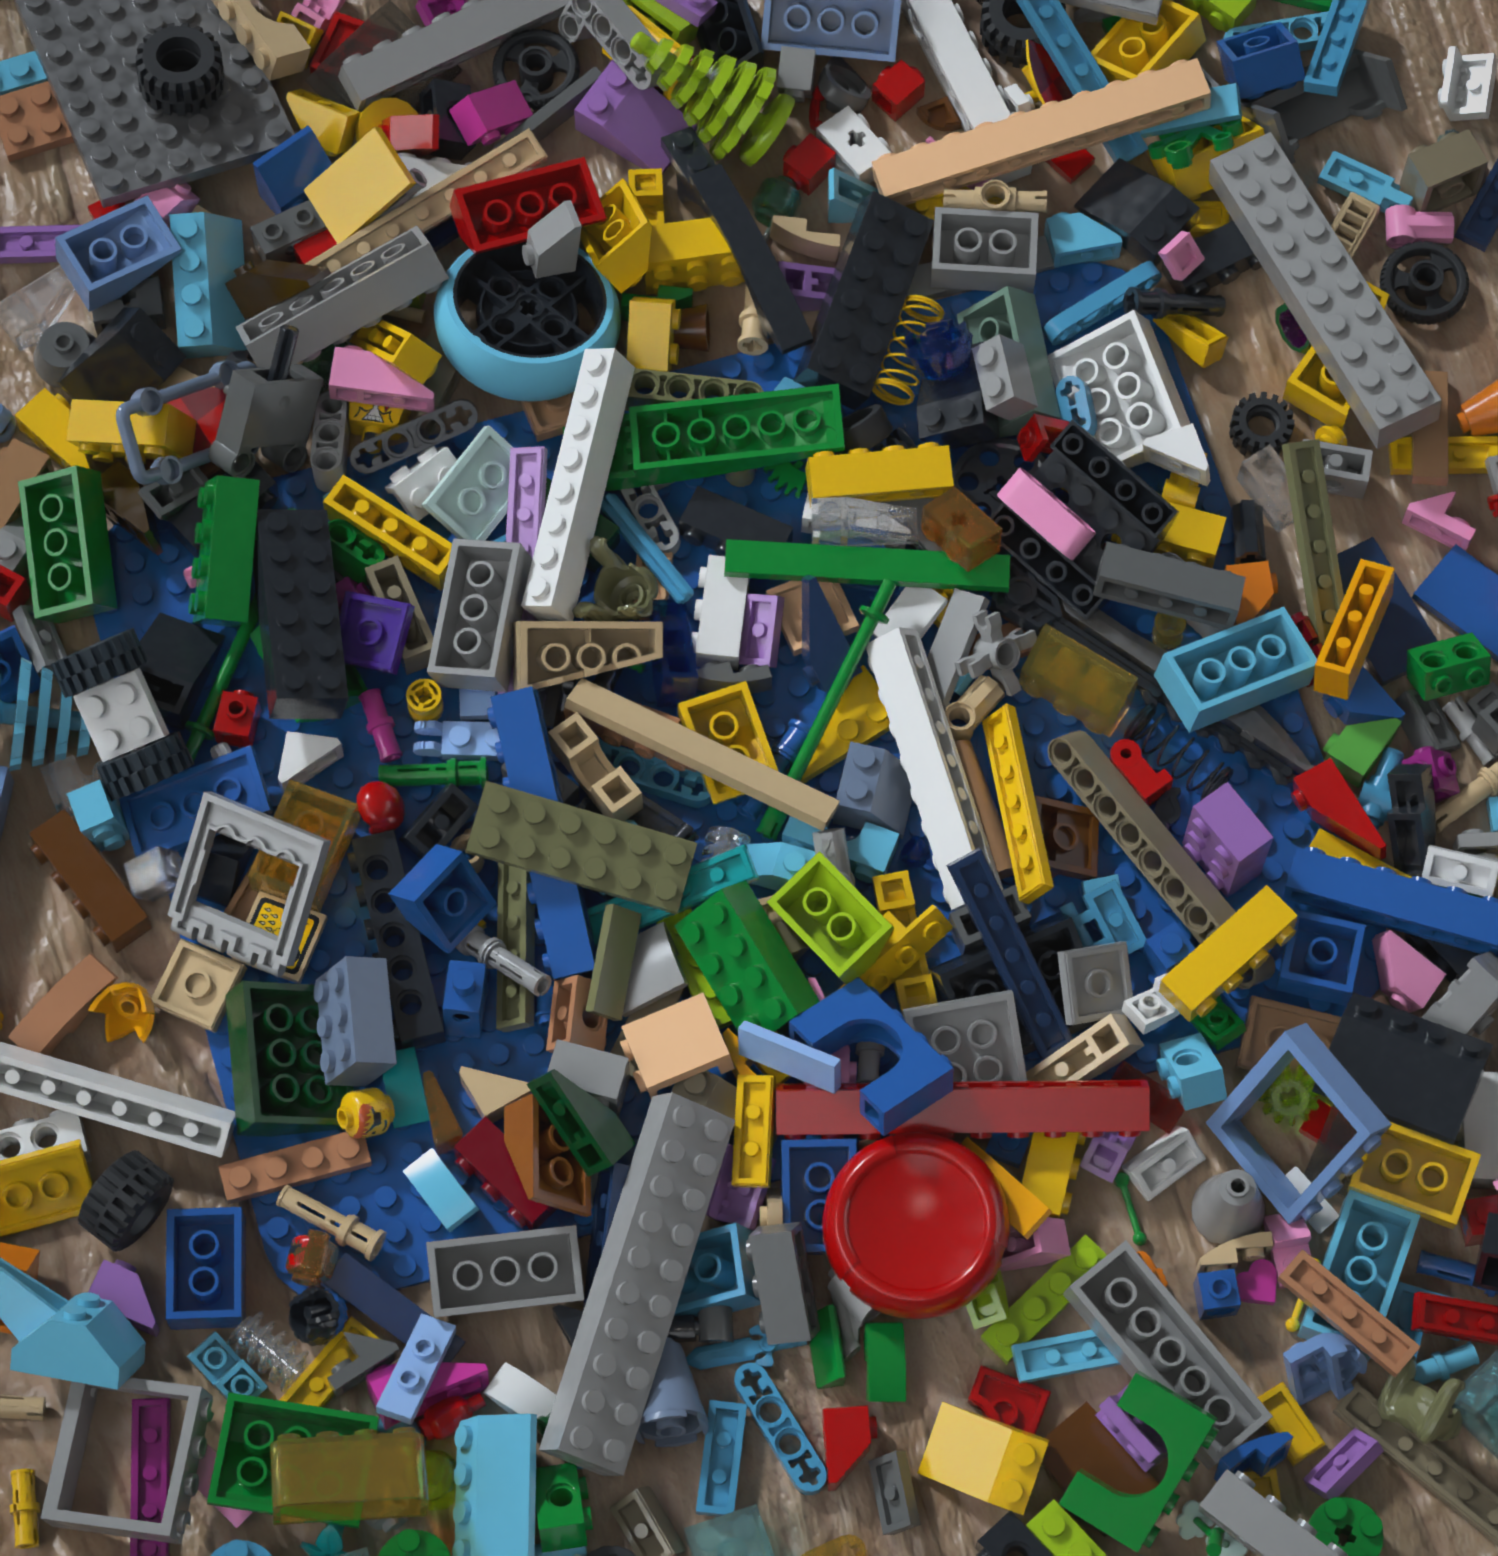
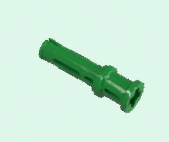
M481 757L479 761H458L457 758H450V760H447V763L379 765L378 779L392 787L448 785L453 783L457 787L480 785L484 789L486 781H489L487 757Z

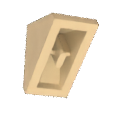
M461 1066L459 1071L461 1084L481 1118L483 1119L486 1116L492 1123L504 1117L505 1106L532 1093L526 1085L528 1082Z

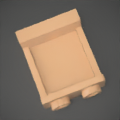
M704 993L621 1026L626 1037L625 1040L620 1041L623 1052L629 1058V1062L632 1060L636 1061L639 1070L633 1072V1076L640 1093L648 1090L651 1099L652 1096L657 1095L658 1090L718 1066L721 1074L735 1069Z

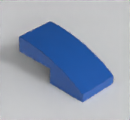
M1289 1432L1274 1433L1238 1446L1220 1458L1214 1480L1218 1481L1227 1469L1235 1474L1237 1471L1244 1473L1249 1468L1262 1478L1287 1457L1293 1436Z

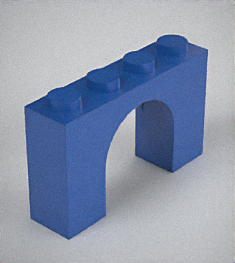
M859 977L789 1021L790 1039L830 1055L856 1042L878 1043L889 1048L897 1055L899 1062L894 1068L860 1090V1114L883 1136L953 1091L954 1067L951 1061L945 1055L938 1054L921 1032H915L906 1023L903 1015L897 1009L892 1010L882 1000L879 992L872 986L868 987Z

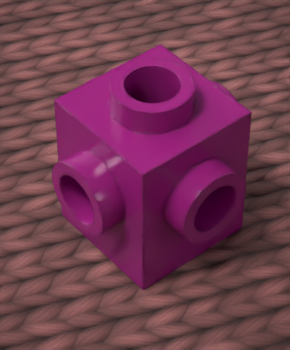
M1426 746L1415 750L1414 756L1401 761L1402 764H1432L1435 804L1460 793L1456 777L1457 767L1454 759L1451 757V753L1436 750L1433 746Z

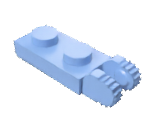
M420 720L414 724V731L417 734L442 736V744L435 741H419L414 743L413 752L416 755L442 757V759L457 758V760H480L481 757H487L488 761H499L495 749V743L500 742L497 728L492 729L490 722L443 721L441 723L436 720Z

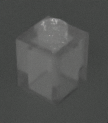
M157 846L124 863L132 896L155 902L174 892L183 864V859L179 852Z

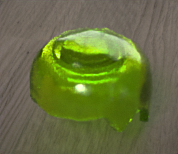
M424 1450L413 1457L404 1471L403 1481L406 1484L405 1489L408 1494L426 1510L435 1511L449 1508L455 1503L456 1484L454 1482V1470L456 1468V1460L442 1450Z

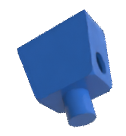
M449 960L443 1001L445 1035L481 1039L490 975L486 964ZM455 1014H464L470 1018L459 1019L455 1017Z

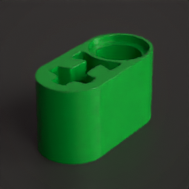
M341 519L331 520L328 523L334 570L344 577L348 576L358 584L363 582L367 586L365 568L382 562L385 558L384 549L379 543L349 522Z

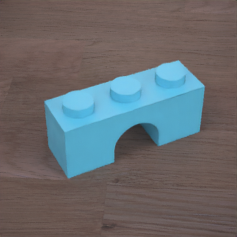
M790 816L782 833V842L815 851L812 833L821 830ZM831 820L829 821L825 829H828ZM866 821L860 835L851 841H847L851 872L854 873L857 879L866 883H872L873 876L887 874L898 847L899 833Z

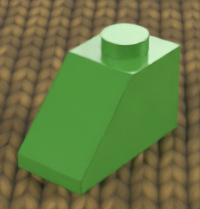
M1397 718L1347 725L1340 735L1334 732L1323 748V751L1327 753L1325 760L1331 758L1343 778L1359 789L1381 758L1384 749L1396 737L1402 721Z

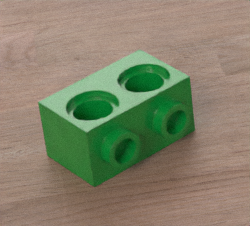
M1472 632L1407 649L1406 678L1424 701L1490 684L1491 655Z

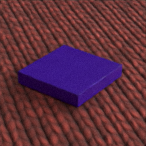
M345 591L339 614L345 665L397 675L415 606L405 602Z

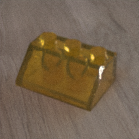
M1047 624L1042 628L1021 669L1019 683L1022 685L1023 690L1030 696L1044 698L1052 703L1055 710L1065 716L1072 715L1081 720L1084 726L1095 734L1103 733L1108 737H1111L1132 705L1138 677Z

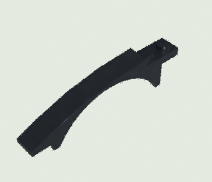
M692 126L661 137V147L676 170L679 200L681 203L692 201L699 205L722 234L744 277L766 338H772L782 355L813 343L814 339L775 257L721 163L715 164Z

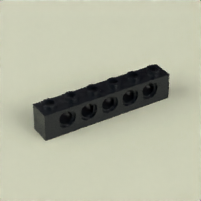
M394 829L351 839L354 852L347 853L352 874L359 873L362 885L355 886L360 908L368 907L370 918L363 920L368 941L376 939L378 952L372 953V958H386L390 1000L395 1017L392 1020L394 1041H401L402 1049L412 1046L415 1049L446 1042L419 930L404 918L397 906L390 913H381L377 910L382 903L391 902L395 904L388 893L405 877ZM376 869H383L388 872L380 880H374L369 877L371 872ZM398 935L404 938L403 943L397 947H390L386 944L387 939L391 936ZM401 969H408L413 972L412 976L404 981L394 978L395 973ZM408 1003H417L421 1006V1009L412 1015L402 1012L403 1007Z

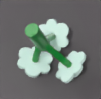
M1190 1500L1184 1504L1182 1514H1179L1176 1518V1524L1180 1527L1179 1535L1183 1539L1189 1540L1194 1536L1201 1538L1206 1534L1205 1542L1208 1556H1245L1248 1549L1219 1526L1215 1525L1213 1529L1210 1528L1214 1523L1199 1512L1200 1503Z

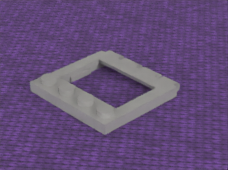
M212 791L204 792L167 914L173 918L171 931L192 940L197 938L199 943L224 953L227 950V955L252 966L256 964L257 968L281 977L285 973L287 966H294L331 841ZM216 832L299 867L294 885L290 887L280 920L282 925L278 936L196 901Z

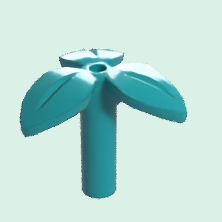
M328 1524L318 1535L315 1543L317 1546L303 1541L300 1544L301 1548L310 1556H365L362 1553L345 1552L342 1550V1535L345 1526Z

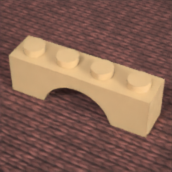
M211 0L219 10L222 19L227 21L236 34L238 41L245 46L253 57L256 66L263 71L269 81L304 71L311 47L294 24L280 23L266 18L253 7L250 0Z

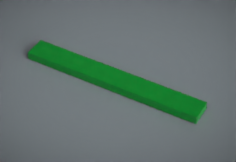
M726 539L724 577L802 581L804 576L811 575L816 577L818 582L881 585L884 579H888L899 587L953 590L956 588L960 590L1008 593L1010 555Z

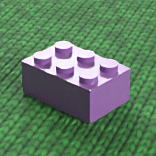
M1226 782L1193 806L1182 844L1184 845L1183 849L1195 863H1199L1204 869L1206 877L1218 891L1221 890L1228 898L1261 874L1273 836L1231 785Z

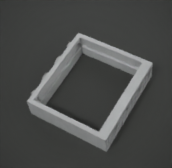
M131 1377L118 1390L71 1381L40 1519L57 1528L181 1544L186 1525H190L191 1515L188 1511L191 1496L194 1497L198 1490L199 1477L196 1473L199 1459H203L206 1453L207 1440L205 1431L207 1422H210L214 1415L211 1411L213 1396L201 1386ZM98 1389L188 1400L161 1523L71 1511Z

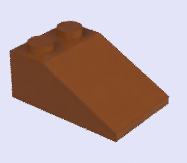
M531 1093L505 1106L504 1142L528 1199L584 1217L590 1216L591 1176L588 1177L534 1095Z

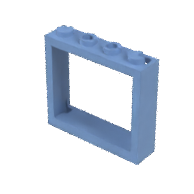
M1307 1023L1284 1031L1206 1121L1208 1127L1245 1172L1253 1177L1256 1185L1288 1224L1302 1218L1305 1221H1309L1314 1214L1320 1212L1323 1209L1320 1203L1325 1198L1329 1199L1340 1191L1343 1187L1341 1180L1345 1176L1348 1177L1355 1173L1364 1164L1361 1158L1366 1153L1373 1152L1382 1144L1380 1137L1392 1125ZM1294 1058H1296L1357 1131L1354 1137L1302 1194L1299 1193L1240 1121Z

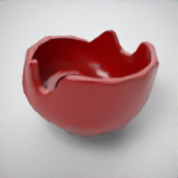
M382 781L370 782L360 787V791L357 794V809L362 819L370 825L369 833L372 835L393 829L395 831L402 824L405 816L404 801L398 790Z

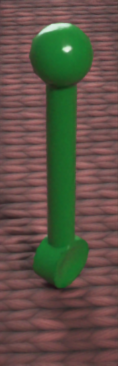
M1120 1172L1116 1175L1114 1183L1121 1189L1134 1231L1133 1242L1137 1246H1143L1147 1242V1236L1141 1232L1127 1187L1129 1176L1124 1172Z

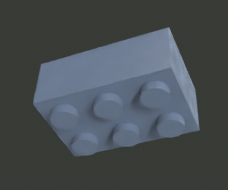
M345 956L316 979L314 986V999L318 1002L319 1010L317 1033L321 1037L322 1042L320 1067L325 1075V1085L366 1087L397 1064L386 958Z

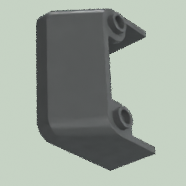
M1353 49L1337 96L1305 92L1304 80L1289 89L1281 90L1276 88L1266 91L1263 96L1257 99H1240L1242 116L1263 127L1265 134L1271 132L1291 164L1296 162L1294 151L1300 146L1298 140L1351 115L1363 116L1364 120L1373 119L1383 113L1382 109L1387 107L1401 112L1408 109L1392 59ZM1309 65L1304 67L1305 76L1307 74Z

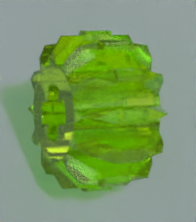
M1288 1065L1283 1073L1277 1077L1258 1099V1101L1265 1103L1262 1107L1263 1113L1265 1115L1274 1113L1273 1120L1277 1124H1280L1285 1116H1287L1290 1126L1295 1125V1116L1300 1115L1302 1120L1308 1121L1309 1115L1305 1109L1317 1110L1319 1107L1318 1103L1312 1099L1320 1096V1094L1312 1092V1085L1315 1081L1309 1074L1304 1076L1305 1069L1301 1065H1298L1293 1073L1291 1072L1290 1065ZM1291 1088H1294L1296 1097L1289 1096L1287 1100H1284L1282 1092L1289 1093Z

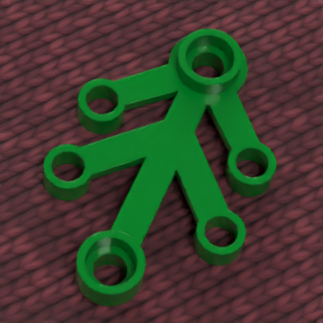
M1238 119L1158 135L1159 141L1148 145L1150 157L1153 160L1166 157L1168 164H1172L1173 169L1189 167L1193 163V149L1202 137L1213 142L1215 151L1228 150L1234 146L1233 137L1244 132L1242 121ZM1214 126H1221L1223 131L1214 128Z

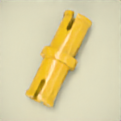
M35 1469L13 1470L10 1472L13 1504L9 1507L10 1514L14 1518L15 1548H36L40 1546L37 1513L41 1510L40 1503L36 1500Z

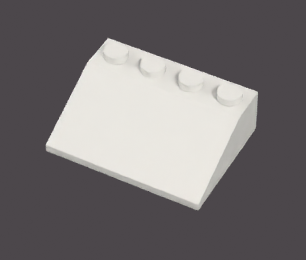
M1135 310L1047 355L1055 387H1057L1061 379L1067 376L1079 377L1089 385L1097 418V431L1093 437L1129 468L1147 462L1144 460L1142 446L1145 438L1190 424L1150 321ZM1073 386L1072 392L1067 396L1074 400L1076 404L1075 393L1080 390ZM1078 416V424L1080 426L1086 424V421Z

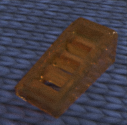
M429 1070L423 1073V1084L434 1145L438 1155H442L454 1149V1146L464 1136L433 1072Z

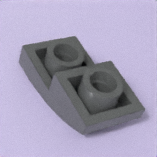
M711 661L702 665L700 669L695 670L697 690L711 693L744 681L747 682L751 694L772 690V675L768 664L758 666L757 664L747 665L737 673H733L730 661L723 663Z

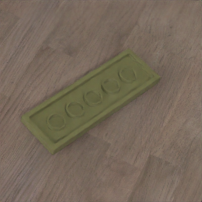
M486 781L465 853L677 914L697 843Z

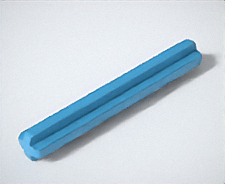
M606 494L603 497L600 508L611 522L620 527V534L678 604L688 602L694 595L690 585L615 494Z

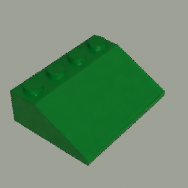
M228 1392L207 1504L359 1529L378 1435L379 1416Z

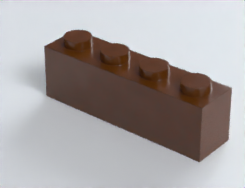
M65 808L29 833L33 842V846L29 848L31 853L41 866L48 863L54 873L50 877L59 890L63 893L68 889L75 898L71 902L72 906L83 920L87 917L91 919L96 926L92 929V932L103 947L110 944L114 951L118 953L152 929L146 913L89 839L81 833L79 826Z

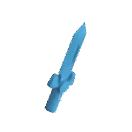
M758 1324L749 1329V1334L751 1336L759 1335L762 1337L761 1340H752L750 1337L736 1339L734 1343L721 1342L696 1347L686 1359L690 1366L703 1370L754 1360L757 1354L763 1353L765 1357L757 1359L756 1364L769 1368L773 1366L772 1354L775 1351L807 1345V1341L768 1345L766 1334L761 1332Z

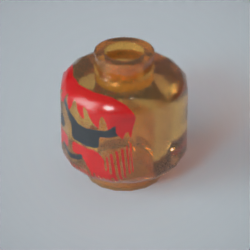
M310 1229L307 1235H298L293 1238L286 1261V1270L292 1275L291 1279L293 1282L310 1287L312 1285H321V1283L332 1278L339 1249L333 1242L329 1241V1234Z

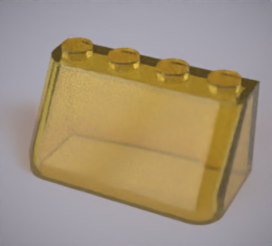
M399 1427L393 1429V1433L377 1434V1430L361 1429L355 1431L354 1435L339 1436V1433L335 1431H324L317 1433L316 1437L301 1438L299 1434L287 1433L279 1435L277 1441L270 1444L273 1525L421 1517L428 1515L429 1498L423 1434L416 1433V1429L413 1427Z

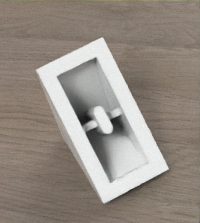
M1193 423L1145 438L1142 444L1145 461L1208 486L1210 483L1209 465Z
M287 731L278 774L280 789L285 796L344 756L342 745L338 738Z

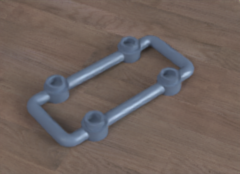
M232 360L216 362L210 368L208 374L161 390H157L154 387L138 389L129 401L119 405L115 416L133 478L142 485L154 482L161 485L175 484L181 479L183 472L211 461L208 456L210 448L179 459L171 455L158 457L152 463L150 469L145 471L130 415L135 413L142 417L156 415L161 411L164 403L213 386L218 389H224L226 385L230 384L233 370L258 367L250 361H242L237 364ZM259 447L252 448L251 451L254 454H256L259 450Z

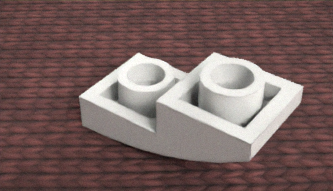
M1168 973L1156 977L1152 989L1123 1002L1122 1012L1143 1035L1180 1014L1159 992L1160 980Z
M507 1362L501 1366L483 1392V1394L509 1414H537V1418L542 1415L547 1416L551 1412L556 1398V1394Z

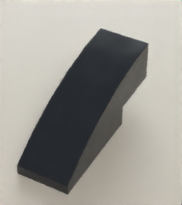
M1398 764L1387 774L1392 809L1387 812L1394 867L1411 877H1422L1428 846H1435L1436 836L1432 764Z

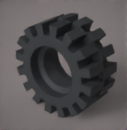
M1261 392L1260 398H1257L1255 393H1251L1248 400L1243 397L1239 401V405L1235 406L1229 426L1230 438H1233L1232 444L1235 448L1241 446L1240 453L1244 456L1249 451L1252 452L1251 459L1256 460L1257 455L1262 454V460H1268L1271 453L1275 458L1280 454L1282 445L1290 442L1295 419H1292L1293 411L1292 409L1286 410L1288 403L1285 400L1280 404L1277 402L1278 395L1273 394L1271 399H1267V392ZM1263 416L1273 421L1275 430L1268 436H1260L1250 430L1248 423L1253 417Z

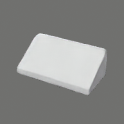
M905 587L885 614L890 619L888 624L878 623L873 635L879 638L901 627L918 630L920 638H922L949 601L932 588Z
M1178 1125L1122 1165L1121 1168L1129 1176L1130 1181L1143 1197L1150 1201L1206 1158L1189 1129Z

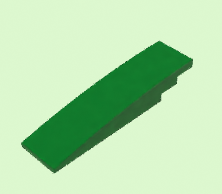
M839 384L629 407V413L623 415L605 492L766 467L813 457V454L821 451L845 450Z

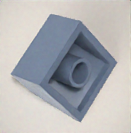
M850 741L836 797L840 802L833 815V824L862 830L867 821L899 833V838L903 839L912 797L910 793L911 785L906 771L901 766L900 759L886 749Z

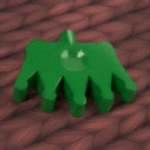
M798 460L794 465L786 462L763 468L766 474L769 471H773L772 475L768 477L770 484L778 480L777 485L774 487L776 492L787 485L784 495L789 496L792 491L797 489L795 497L797 499L800 498L807 483L806 473L799 470L804 464L801 460Z

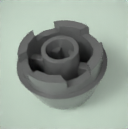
M60 322L50 326L44 331L34 350L33 362L38 375L50 386L61 388L56 382L96 337L88 330L71 322Z

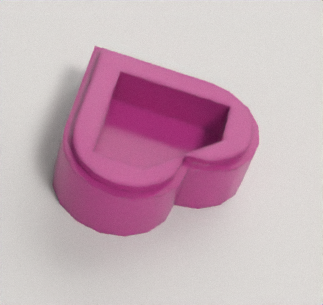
M1258 1259L1251 1264L1247 1272H1242L1236 1276L1240 1301L1274 1305L1277 1270L1269 1260Z

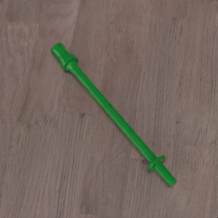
M256 592L249 605L248 623L240 625L197 721H187L185 724V729L191 733L186 746L193 761L203 740H214V732L209 727L220 705L222 693L227 690L248 644L250 634L258 622Z
M884 579L871 606H860L859 611L865 616V619L787 776L799 782L801 781L877 624H888L890 619L883 612L897 586L893 581ZM768 806L755 832L763 834L762 836L767 839L776 841L788 814Z

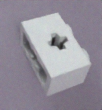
M849 106L816 129V137L836 152L835 166L840 171L867 184L874 181L872 161L877 160L884 154L892 153L888 143L882 137L877 138L870 130L869 123L860 113L856 114Z

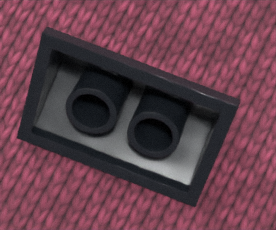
M715 0L718 2L715 12L699 26L696 34L701 51L707 49L715 52L712 57L714 61L711 67L716 61L718 62L719 58L728 55L737 58L734 69L743 61L757 64L756 75L764 67V52L747 0Z

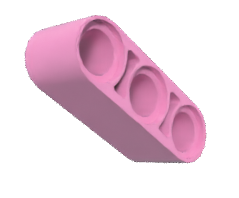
M1021 467L997 494L1008 507L1072 561L1096 534L1084 520Z

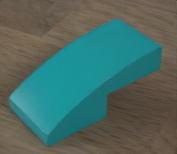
M412 1046L395 1050L397 1064L382 1074L386 1093L394 1105L395 1116L393 1126L398 1128L430 1121L415 1048Z

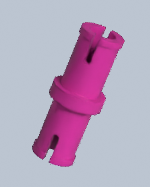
M378 688L370 689L358 696L368 720L366 728L368 734L373 735L380 755V761L382 763L392 762L403 755L393 730L395 723L393 717L388 716L381 696V690Z

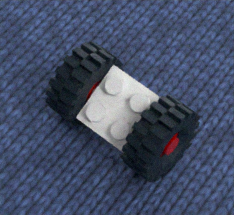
M134 628L111 636L50 664L64 697L67 698L74 695L73 698L98 754L102 762H104L96 768L111 801L145 789L194 765L181 732L175 731L169 734L140 667L137 668L148 662V659Z

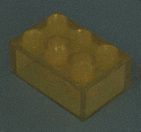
M289 780L274 818L331 841L311 910L320 913L359 823L360 813L358 811V804ZM259 850L248 874L251 889L287 900L290 887L294 885L299 867Z

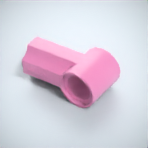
M1403 204L1391 206L1385 211L1386 245L1390 248L1398 249L1408 243L1412 244L1422 241V243L1427 241L1452 244L1455 227L1453 213L1416 212L1412 206Z

